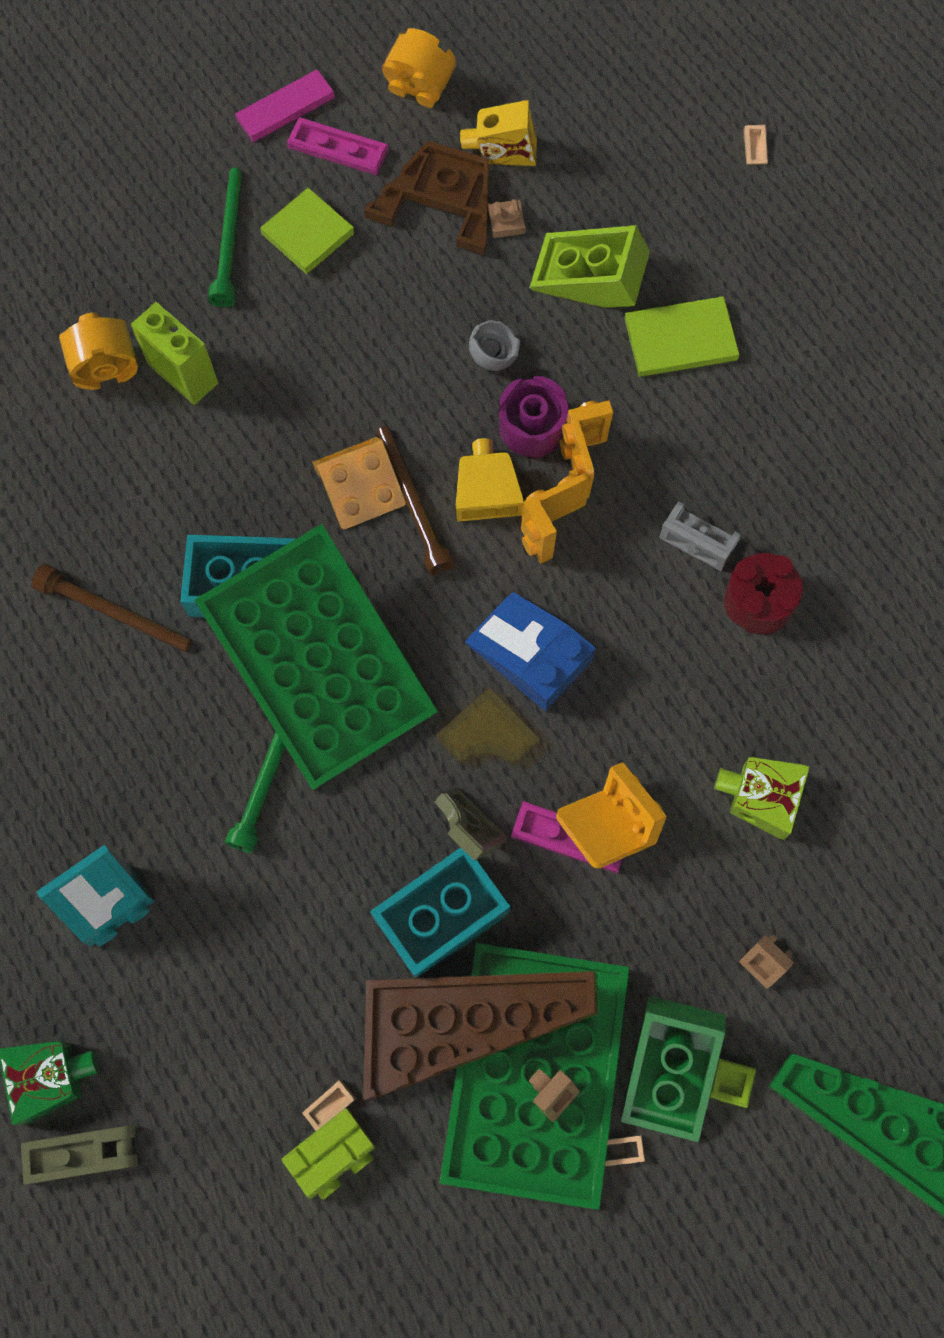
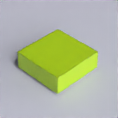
M719 1058L709 1098L748 1108L756 1069Z

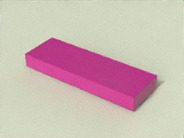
M315 70L235 113L236 118L252 142H255L334 99V91L320 72Z
M300 117L287 141V146L290 149L374 175H378L389 151L388 144Z
M525 801L522 802L511 838L590 864L557 821V812ZM622 859L601 869L618 874Z

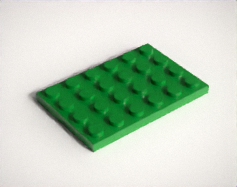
M323 524L318 525L194 600L312 790L438 712Z
M476 943L471 976L596 972L598 1014L457 1068L439 1184L599 1210L629 967ZM538 1069L542 1070L551 1080L560 1070L572 1080L580 1091L554 1122L533 1102L539 1092L529 1082V1079Z

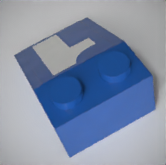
M514 592L465 641L470 648L545 712L593 661L596 649L568 624Z

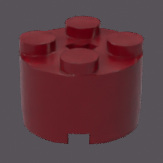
M758 553L746 557L737 563L724 592V606L727 615L734 623L753 634H769L778 631L790 620L799 605L803 592L801 577L793 566L792 561L784 555Z

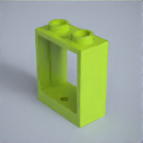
M155 302L131 323L147 364L193 405L199 402L218 384L205 344L160 304ZM173 327L178 328L176 332H171Z

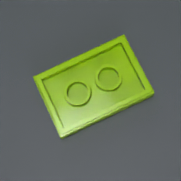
M724 296L625 313L624 319L639 377L736 361L739 358Z

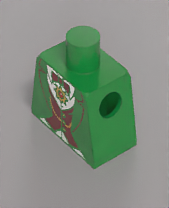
M64 1041L0 1049V1066L12 1125L29 1124L81 1098L82 1093L79 1079L99 1073L98 1060L93 1050L73 1056L71 1043Z

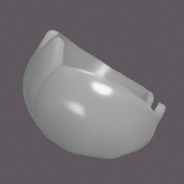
M487 320L474 328L469 340V351L474 362L485 370L500 371L508 368L519 356L518 352L521 341L515 337L512 329L501 321ZM500 350V355L497 356V357H494V356L497 354V352Z

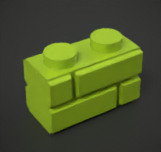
M344 1108L281 1160L309 1200L319 1195L323 1201L342 1186L338 1178L351 1168L353 1173L356 1174L374 1160L370 1152L376 1148V1145L349 1108Z

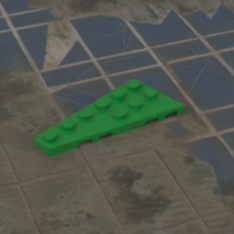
M790 1054L768 1087L944 1217V1104L840 1071L837 1068L796 1054Z

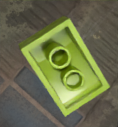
M637 225L546 233L530 288L535 292L604 308L635 306L650 250Z

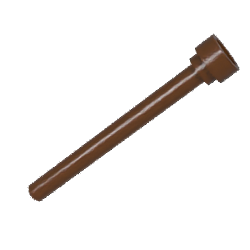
M382 426L378 428L377 435L383 441L404 499L426 548L424 553L426 569L431 576L441 573L437 568L440 564H442L443 572L451 570L455 565L452 555L443 545H439L391 430L388 426Z
M46 563L40 565L33 576L32 588L45 595L60 593L184 652L189 651L193 644L192 639L64 580V576L60 574L59 569Z

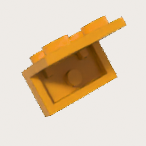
M609 400L600 403L598 401H588L579 408L568 410L566 424L562 425L564 439L560 440V449L563 459H570L573 470L569 471V475L579 476L584 473L588 475L590 484L587 498L590 497L594 479V468L587 446L607 442L613 417V410Z
M586 473L579 476L569 475L562 479L556 487L547 491L543 489L537 490L530 494L526 501L523 502L521 531L524 537H522V543L529 556L536 555L540 564L553 558L557 531L552 521L586 505L590 479Z
M623 762L610 768L602 791L561 807L556 814L557 821L591 866L597 869L655 845L667 817L661 805L653 800L642 786L639 778L632 774Z

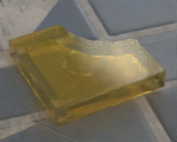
M490 688L436 735V739L460 764L472 757L490 755L502 758L513 766L539 742V738Z

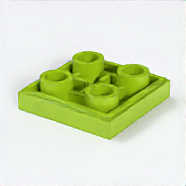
M309 188L260 227L262 235L306 275L354 235L353 226Z

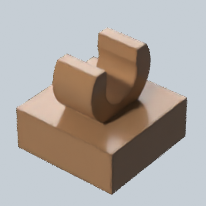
M513 199L508 202L488 204V215L493 238L525 234V223L520 200Z
M765 935L739 961L767 989L794 964L791 960L792 952L787 950L783 953L774 944L777 940L774 935L770 937Z
M540 1069L529 1079V1082L539 1092L533 1102L552 1122L557 1119L580 1092L572 1080L560 1070L552 1080Z

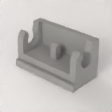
M678 501L663 524L659 538L722 571L738 544L741 534L735 531L733 535L722 531L685 511V504Z

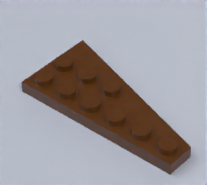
M588 971L366 980L363 1101L369 1102L597 1015V973Z

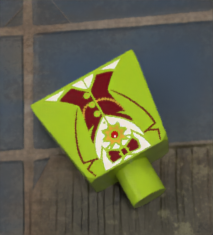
M751 757L744 763L741 774L720 768L714 789L734 795L730 809L731 814L779 839L785 840L792 832L809 766Z

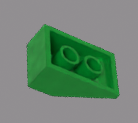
M653 996L648 997L621 1122L699 1143L725 1035L726 1015Z

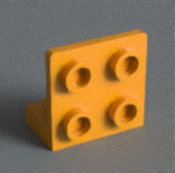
M374 437L312 462L317 475L322 479L339 525L343 530L403 507L406 504L385 446L380 438Z

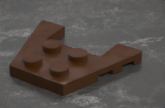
M427 141L402 167V173L392 183L388 182L381 189V195L374 202L370 201L365 206L364 216L366 219L393 226L404 199L465 217V220L456 239L457 247L485 255L489 159Z

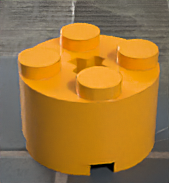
M415 28L407 29L405 34L402 31L382 66L383 74L390 83L388 86L389 91L403 98L408 93L415 96L420 105L432 108L435 102L439 100L456 68L457 62L454 54L449 48L445 53L438 46L440 40L428 32Z
M93 312L86 313L79 317L78 323L69 327L59 336L68 374L72 379V383L79 388L97 390L101 388L100 382L117 378L118 383L125 382L131 379L138 370L136 354L125 320L99 317L97 313Z

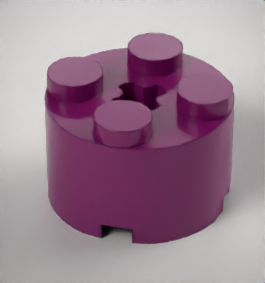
M534 376V379L523 381L520 378L505 388L499 404V434L510 450L525 457L539 459L560 446V440L564 439L562 425L566 424L569 410L564 390L553 380L542 376Z

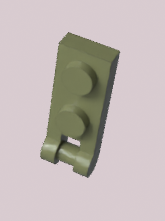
M135 1125L21 1143L23 1184L137 1167L138 1156L133 1154L132 1138H136ZM116 1141L117 1157L106 1158L105 1143Z

